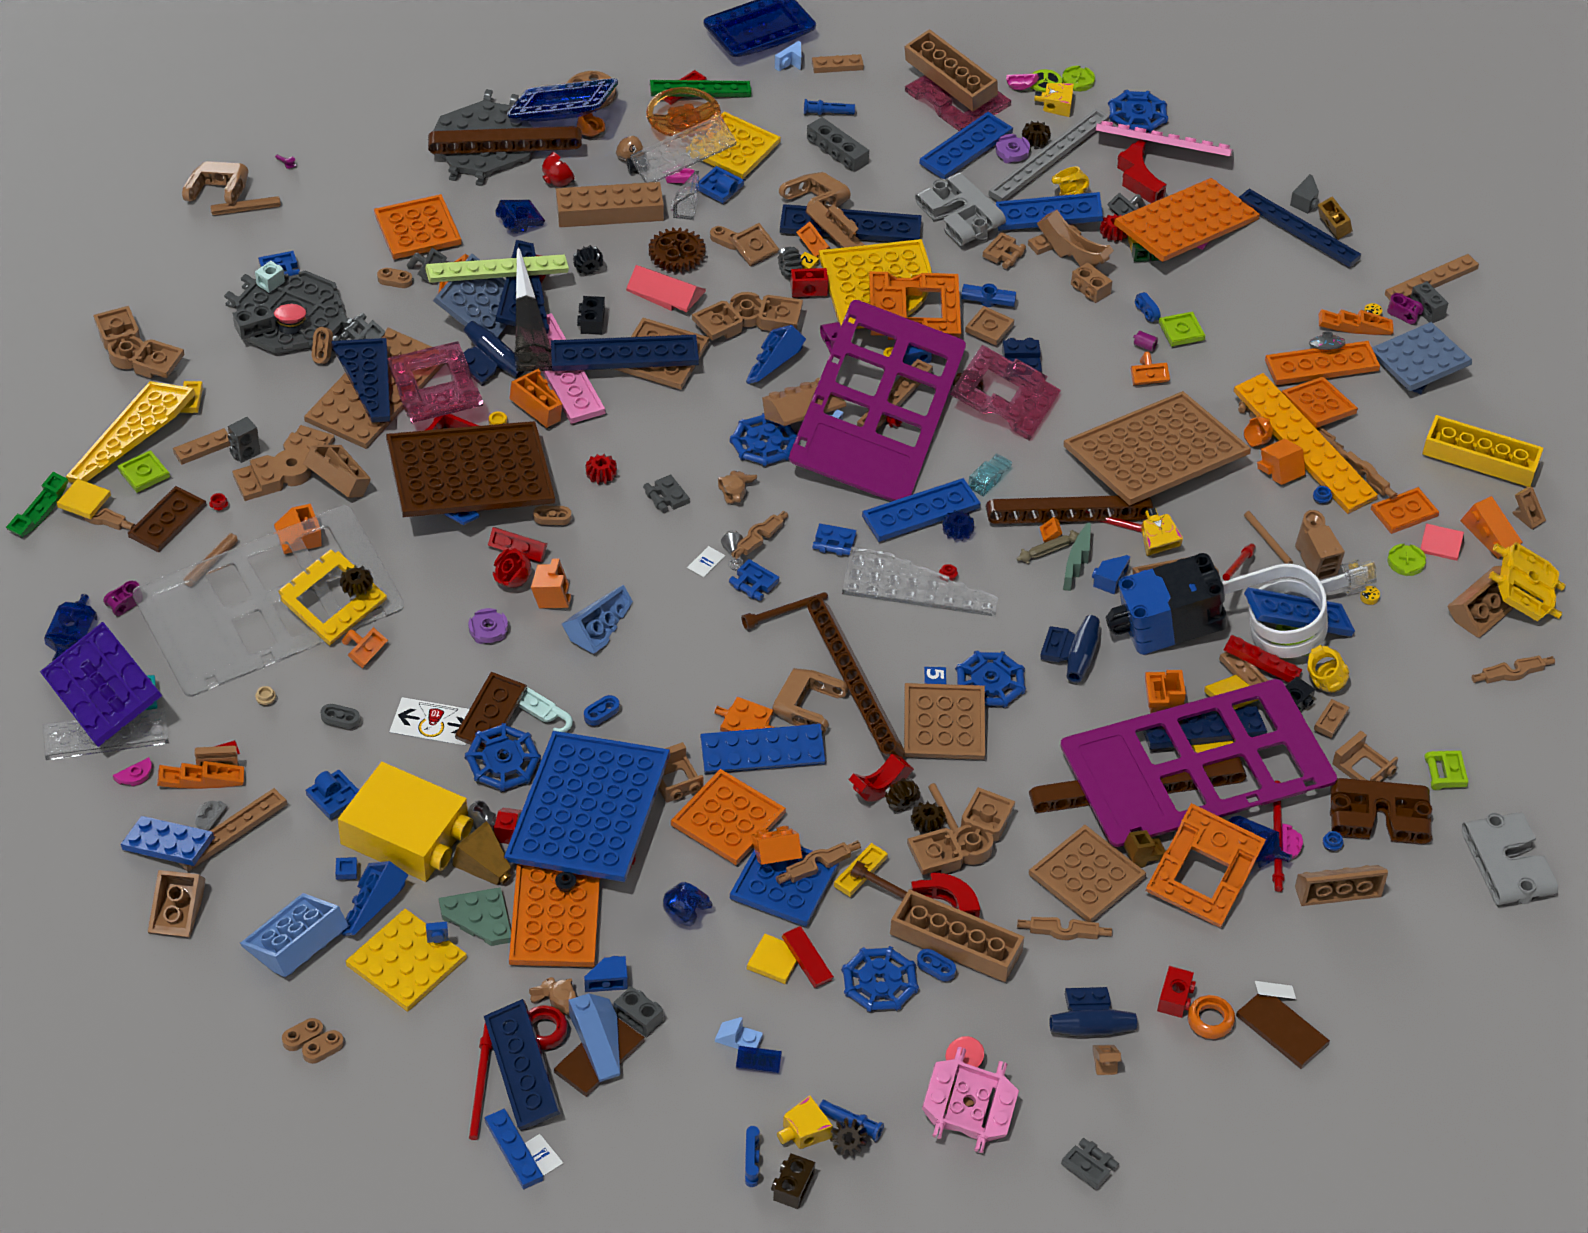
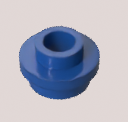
M1326 486L1317 487L1313 492L1314 500L1319 503H1328L1332 498L1331 490Z
M1330 831L1323 837V845L1328 850L1337 851L1342 848L1344 841L1340 833Z

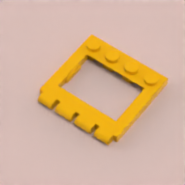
M331 549L320 557L321 561L316 560L306 568V572L302 571L291 580L292 584L287 583L278 590V593L281 595V601L329 646L387 600V595L373 583L371 591H367L366 596L361 594L359 598H354L325 623H322L296 598L336 566L343 572H346L347 567L351 569L354 567L339 551L335 553Z

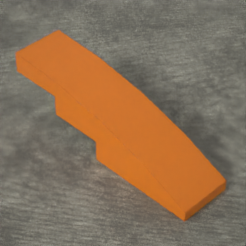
M1321 309L1318 314L1319 326L1336 331L1368 335H1392L1394 332L1392 319L1363 310L1355 314L1341 309L1336 314Z
M203 761L202 766L181 763L180 768L159 765L157 786L205 789L240 786L244 783L243 766Z

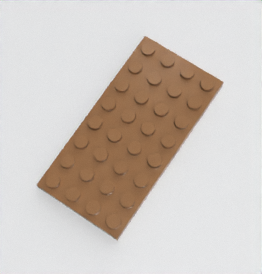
M387 328L381 338H387L390 422H371L346 372L304 416V420L309 424L367 449L449 360V354L391 328Z

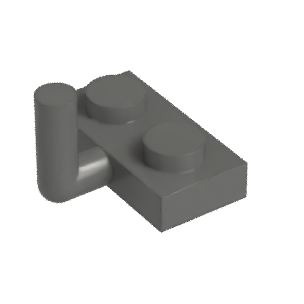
M1120 192L1107 204L1118 216H1123L1137 210L1136 204H1138L1139 208L1146 206L1141 195L1136 194L1129 201Z
M432 248L427 257L415 253L407 263V267L413 269L418 261L423 265L417 275L429 282L425 270L426 264L445 263L447 257Z

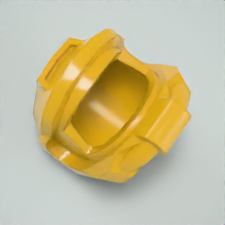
M1076 166L1058 172L1051 180L1053 184H1059V196L1084 194L1089 188L1088 176Z
M1322 645L1311 649V653L1308 656L1307 670L1316 688L1329 693L1337 692L1344 688L1350 671L1340 653L1328 646ZM1325 657L1334 658L1333 660L1327 661L1321 666H1319V668L1315 671L1316 664L1319 660Z

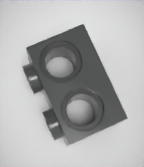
M1428 281L1414 286L1410 299L1418 301L1423 305L1424 311L1421 315L1429 323L1445 319L1449 303Z
M268 303L232 313L234 327L241 340L276 330L275 317Z
M248 417L228 426L229 434L227 437L231 446L229 451L234 458L236 457L243 463L261 454L257 427Z
M632 986L614 1001V1010L617 1017L645 1038L663 1022L662 1007L657 1002H652L642 991L636 990Z

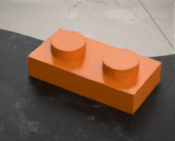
M811 222L796 232L811 253L819 258V250L831 249Z

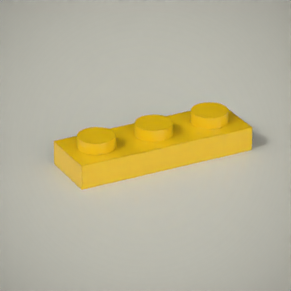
M871 843L834 881V887L851 897L867 880L865 878L856 879L850 875L856 862L864 863L868 871L874 873L888 858V853Z

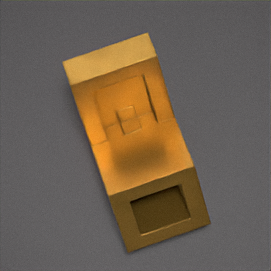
M1147 830L1129 832L1124 842V848L1133 864L1135 863L1139 867H1145L1149 861L1161 860L1166 852L1159 838L1152 839Z

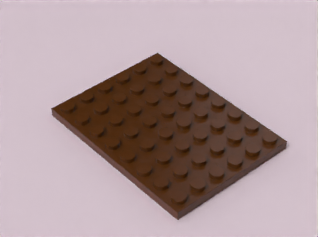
M535 421L386 434L402 517L555 504V496Z

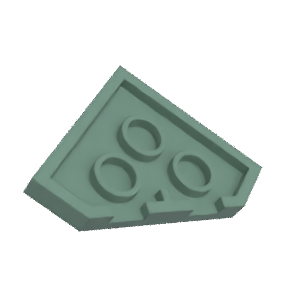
M501 887L439 898L442 920L448 923L452 922L458 925L464 932L484 939V942L490 946L510 943L511 931Z

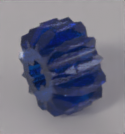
M954 510L953 513L948 512L943 519L942 530L947 535V539L953 538L954 541L956 539L963 541L964 538L969 539L974 532V520L970 517L969 513L964 514L963 511L957 512Z

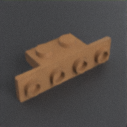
M817 199L806 209V213L842 248L864 245L855 236L858 231L855 222L849 220L844 215V212L834 204L827 209Z

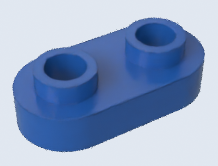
M1146 292L1136 295L1135 305L1143 312L1145 318L1150 322L1159 320L1161 317L1159 307Z
M607 695L586 707L584 710V721L589 725L595 726L618 713V698Z
M923 949L918 953L917 966L921 970L941 981H950L955 977L956 965L953 961L931 949Z

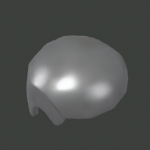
M478 800L470 805L468 817L473 819L474 829L479 828L486 821L490 824L491 828L494 827L496 814L490 812L488 805L484 801Z

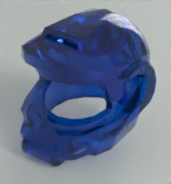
M687 882L678 883L668 890L663 897V909L677 925H694L697 920L695 909L704 910L710 909L713 906L707 894Z

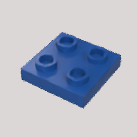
M715 166L696 183L695 189L724 203L744 185V180Z
M340 770L332 774L324 771L316 777L315 784L306 789V795L331 820L345 810L359 789Z

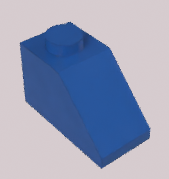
M1125 555L1102 561L1099 568L1096 567L1093 571V587L1115 594L1119 587V580L1126 575L1129 569L1131 556Z
M626 956L603 958L584 976L585 992L628 989Z

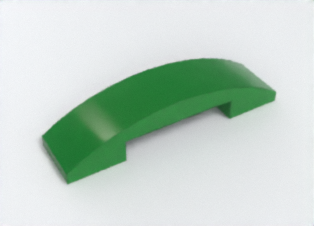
M52 472L41 485L43 488L42 492L22 515L17 513L6 526V529L21 537L33 531L57 505L69 480Z

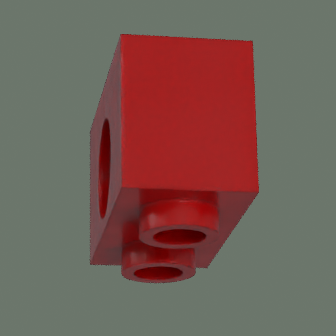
M827 268L791 269L790 285L792 297L827 296Z
M1169 966L1159 999L1158 1012L1182 1018L1184 1010L1188 1011L1191 998H1188L1189 993L1193 994L1196 982L1192 981L1194 972Z

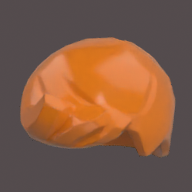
M592 111L580 113L577 127L580 128L582 135L593 137L605 131V123L602 118L593 116Z
M1263 416L1250 419L1249 424L1244 429V438L1251 447L1268 443L1273 435L1270 419Z

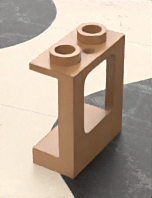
M1359 731L1335 751L1332 764L1351 779L1367 780L1352 769L1362 758H1368L1381 768L1370 778V781L1384 782L1388 776H1393L1397 771L1398 757L1388 761L1365 743L1367 735L1362 731Z
M681 742L665 748L670 749V757L663 776L677 770H683L689 779L670 787L666 786L663 779L661 780L658 789L666 803L678 800L689 794L697 793L703 787L704 777L703 775H697L688 760L684 743Z

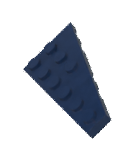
M516 240L511 258H517L518 248L521 251L522 257L536 256L534 243ZM539 275L529 276L535 300L528 298L516 300V277H506L495 322L548 334L549 325L547 324V314L544 308Z
M387 338L331 341L332 347L371 422H390Z

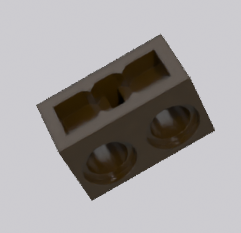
M790 1153L788 1160H784L781 1164L779 1179L775 1178L771 1187V1191H774L773 1201L799 1209L815 1175L816 1162Z

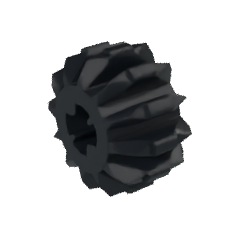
M583 246L582 249H577V253L573 254V264L579 273L584 272L587 275L589 272L593 273V271L599 270V267L603 266V255L597 246Z

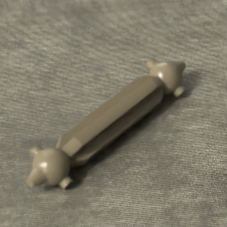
M1071 530L1069 536L1063 535L1032 547L1029 551L1021 549L1020 556L1016 559L1028 564L1031 558L1041 557L1064 548L1071 542L1074 543L1079 533Z

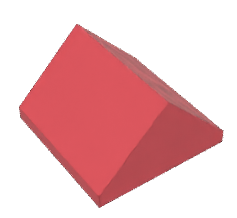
M1426 523L1420 549L1425 554L1457 561L1464 532Z

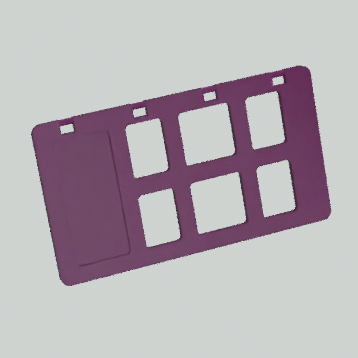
M860 300L851 301L790 452L789 461L794 465L889 501L910 496L966 348L965 341ZM850 317L856 319L854 324L848 322ZM862 326L895 339L896 342L891 355L887 357L853 344L851 340L856 327ZM912 345L945 358L947 362L942 375L937 376L903 363L902 360L907 347ZM845 356H851L884 370L874 396L836 382ZM834 357L840 359L838 364L832 362ZM897 375L930 386L936 390L926 416L887 401ZM834 395L867 408L869 412L864 425L859 427L825 414L823 410L829 396ZM817 398L823 400L822 405L816 403ZM881 415H886L920 428L921 432L916 445L912 447L876 433ZM800 440L806 441L805 447L799 445Z
M1279 679L1269 680L1067 736L1060 743L1061 750L1108 841L1115 847L1124 845L1129 832L1147 830L1150 837H1155L1178 830L1187 810L1181 812L1176 810L1160 780L1161 778L1188 772L1205 802V805L1199 807L1219 817L1301 795L1311 790L1334 785L1337 780V775L1286 686ZM1254 699L1260 700L1276 731L1250 737L1232 706ZM1211 711L1219 712L1235 742L1199 753L1194 752L1178 721ZM1162 726L1166 730L1180 758L1154 765L1147 756L1136 732ZM1281 744L1285 745L1303 777L1275 783L1258 751ZM1242 756L1261 789L1220 799L1203 767ZM1313 780L1314 785L1305 786V782ZM1256 797L1258 801L1249 803L1247 799Z

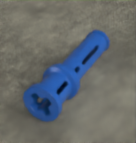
M804 99V114L817 113L821 115L822 113L854 115L855 104L827 103L822 100L808 101Z
M824 1099L819 1105V1108L826 1116L843 1124L844 1118L849 1119V1124H852L854 1118L857 1119L855 1126L857 1127L863 1123L864 1128L860 1132H867L868 1136L872 1137L874 1141H877L883 1132L884 1123L870 1120L865 1114L859 1116Z

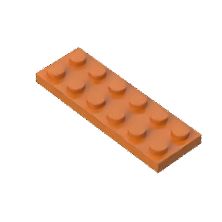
M1369 341L1348 343L1337 349L1312 348L1265 356V362L1276 385L1310 381L1320 377L1331 378L1374 372L1380 369V364Z

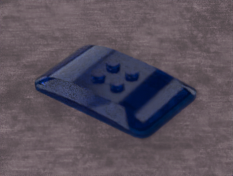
M754 0L708 16L703 21L704 27L732 57H741L768 50L797 39L816 29V22L796 0Z
M617 78L531 87L522 93L507 112L508 118L530 122L585 116L599 109L619 82Z

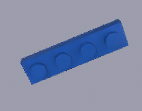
M505 1108L484 1117L487 1127L523 1190L544 1181L540 1169Z

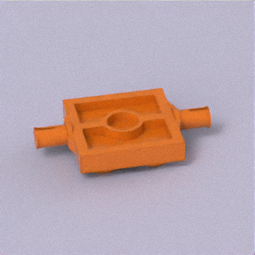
M736 697L733 705L728 710L717 706L714 714L725 717L720 726L721 732L775 728L769 725L773 716V709L740 697Z

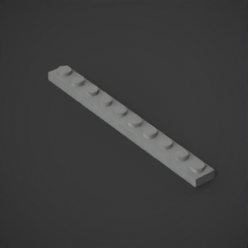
M1094 109L989 190V196L997 201H1006L1096 131L1097 123L1109 121V115Z

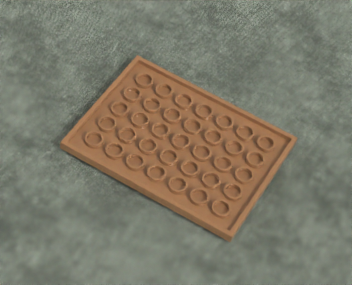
M1184 391L1064 440V447L1129 505L1247 456L1251 452V448Z

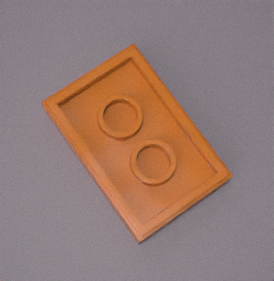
M1419 487L1398 494L1394 500L1388 498L1371 505L1373 513L1391 534L1433 519L1439 515L1437 508Z

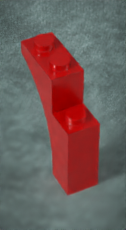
M1140 139L1118 155L1117 168L1124 172L1122 176L1123 187L1135 194L1141 195L1149 203H1153L1165 197L1167 184L1156 178L1146 167L1143 161L1146 142Z

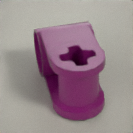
M1400 293L1391 295L1387 312L1391 316L1397 317L1409 324H1414L1418 319V315H1421L1424 311V307L1420 302Z
M839 322L820 325L821 337L830 353L841 328Z
M132 580L107 593L103 602L106 606L112 608L114 615L121 616L142 603L143 596L139 583Z

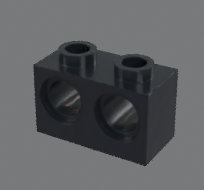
M583 296V302L579 303V314L581 316L578 315L577 326H580L581 334L602 335L605 297Z

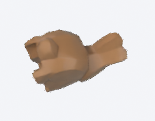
M731 471L730 475L719 477L718 487L722 490L726 503L740 502L746 493L745 483L753 482L757 475H747L741 471Z
M553 977L544 980L540 986L529 989L532 1003H538L545 997H549L551 1006L559 1009L566 1015H569L568 1000L576 998L575 991H573L572 978L556 982Z

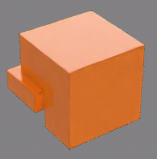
M1283 439L1261 449L1262 460L1257 462V467L1268 475L1272 474L1273 481L1283 485L1305 475L1303 448L1287 439Z
M552 559L551 564H538L531 585L538 607L569 608L572 596L567 594L569 582L560 559Z
M1166 670V675L1165 672H1145V685L1150 713L1184 704L1186 692L1182 670Z

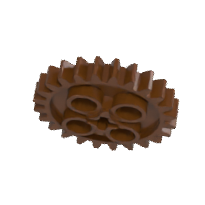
M672 227V231L665 229V233L659 231V236L654 235V239H650L649 256L650 260L654 261V265L659 264L660 269L666 267V271L672 269L675 272L676 269H679L682 272V269L685 268L689 271V267L695 269V264L700 265L701 261H704L706 244L704 239H700L699 234L695 235V231L688 233V229L682 231L681 227L678 230Z

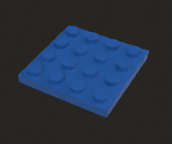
M801 847L802 858L763 865L758 862L754 850L730 892V899L807 927L839 863L831 868H827L820 861H817V874L794 883L788 880L779 885L776 881V876L786 873L788 866L804 860L806 855L812 852V850Z

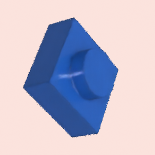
M357 857L336 858V880L357 879Z
M447 922L426 923L427 943L449 941Z

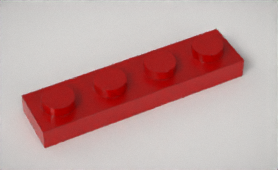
M1234 635L1230 636L1224 648V651L1287 682H1291L1296 676L1299 677L1303 670L1295 664L1288 663L1278 656L1270 654L1260 647L1254 646Z

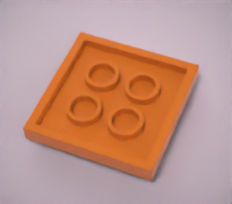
M1324 377L1282 390V393L1315 428L1354 415L1358 410L1349 399Z

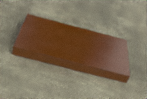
M175 486L128 532V537L159 553L206 506V501Z
M490 672L457 730L455 739L471 745L477 731H485L500 726L502 723L507 725L526 692L527 685ZM501 734L489 737V739L499 737ZM481 742L479 748L485 749L486 745Z
M1257 994L1236 1013V1017L1300 1069L1327 1047L1330 1042L1328 1038L1275 996Z
M617 1017L619 1062L621 1064L645 1042V1037ZM582 1042L554 1068L556 1075L585 1097L602 1083L597 1078Z

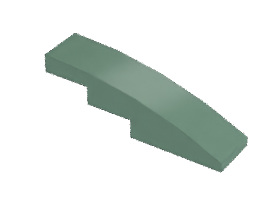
M1087 523L1071 548L1066 565L1063 590L1071 591L1072 577H1079L1081 563L1088 564L1091 523Z

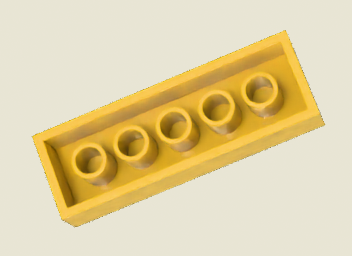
M1436 415L1427 435L1422 455L1531 487L1544 447Z

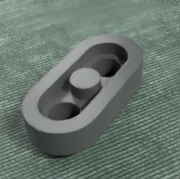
M326 704L321 708V719L326 724L352 729L360 723V714L356 709L337 704Z

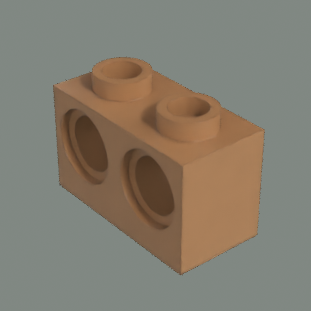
M1087 262L1072 271L1071 285L1087 298L1097 303L1111 294L1112 280Z

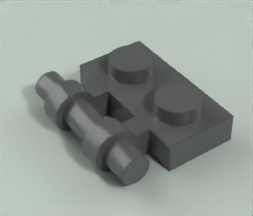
M361 313L359 316H355L350 326H346L343 329L340 339L381 338L386 331L373 320L369 324L366 323L364 320L367 316ZM357 328L362 329L360 334L355 331Z
M671 474L656 480L655 487L649 483L643 486L648 498H652L655 507L663 513L668 511L667 506L669 505L675 510L690 503L689 496Z
M1082 1138L1079 1145L1084 1149L1082 1150L1075 1145L1062 1158L1061 1164L1097 1189L1110 1175L1111 1170L1107 1166L1116 1170L1119 1163L1113 1159V1155L1100 1150L1096 1143ZM1091 1155H1094L1099 1161L1091 1157Z

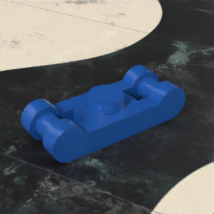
M750 1126L746 1130L745 1184L748 1187L757 1186L759 1180V1168L755 1165V1163H759V1150H755V1148L759 1146L760 1131L756 1126Z

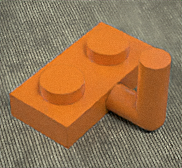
M1144 352L1140 359V363L1145 365H1136L1130 368L1133 385L1170 381L1167 363L1152 364L1150 352Z
M374 627L364 638L351 629L342 639L344 645H348L351 640L357 643L348 656L361 668L388 641Z

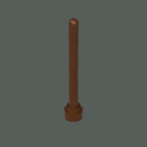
M826 592L814 595L820 596L823 600L828 598ZM811 597L757 615L751 613L741 616L742 624L746 630L755 628V625L760 621L807 606V602Z
M860 861L856 862L850 873L852 877L856 879L865 878L904 899L907 891L868 871L865 864Z

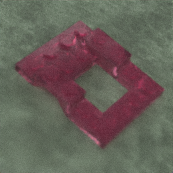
M925 75L905 86L906 93L916 100L925 98L933 104L938 116L958 131L987 112L995 115L1011 106V100L998 91L997 96L974 112L969 109L963 113L952 105V99L948 97L950 94Z
M458 341L387 358L399 397L411 423L483 406L482 397L478 388L474 386L468 363ZM446 362L451 374V382L423 389L418 388L412 370Z
M982 345L952 389L950 395L982 414H998L1008 421L1013 432L1030 441L1061 390L1046 382L1048 376L1017 358L1012 362ZM988 369L1019 387L1010 402L995 393L990 397L976 388Z

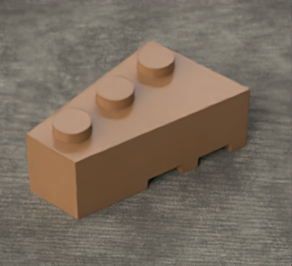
M342 445L311 446L303 463L348 498L363 497L371 480Z

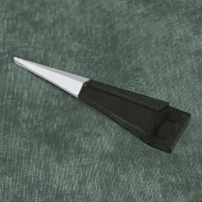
M518 248L514 347L516 371H534L538 368L540 371H552V349L521 251Z

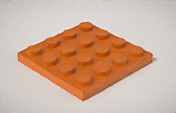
M442 194L374 209V215L393 260L412 256L415 253L429 252L432 248L439 250L462 244L461 237Z
M720 769L671 819V826L737 866L754 847L751 835L756 834L757 830H770L786 813V808Z

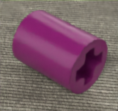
M1138 331L1133 336L1135 338L1134 345L1151 352L1155 350L1158 343L1157 337L1143 331Z

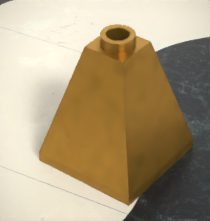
M487 821L456 846L452 862L454 867L495 885H498L500 882L504 884L511 877V867L507 859L504 858L505 855Z

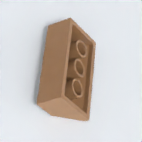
M816 378L811 383L803 382L798 387H787L784 389L785 391L771 392L769 396L762 397L765 419L783 426L804 420L820 378ZM830 395L823 412L827 413L846 407V402L842 398ZM817 398L816 403L822 405L823 400Z
M1502 565L1492 567L1447 606L1455 623L1477 638L1481 637L1514 608L1503 601L1497 582L1488 578L1492 571L1500 575Z
M1365 865L1338 870L1304 872L1297 875L1295 889L1301 906L1382 897L1388 870L1379 865Z

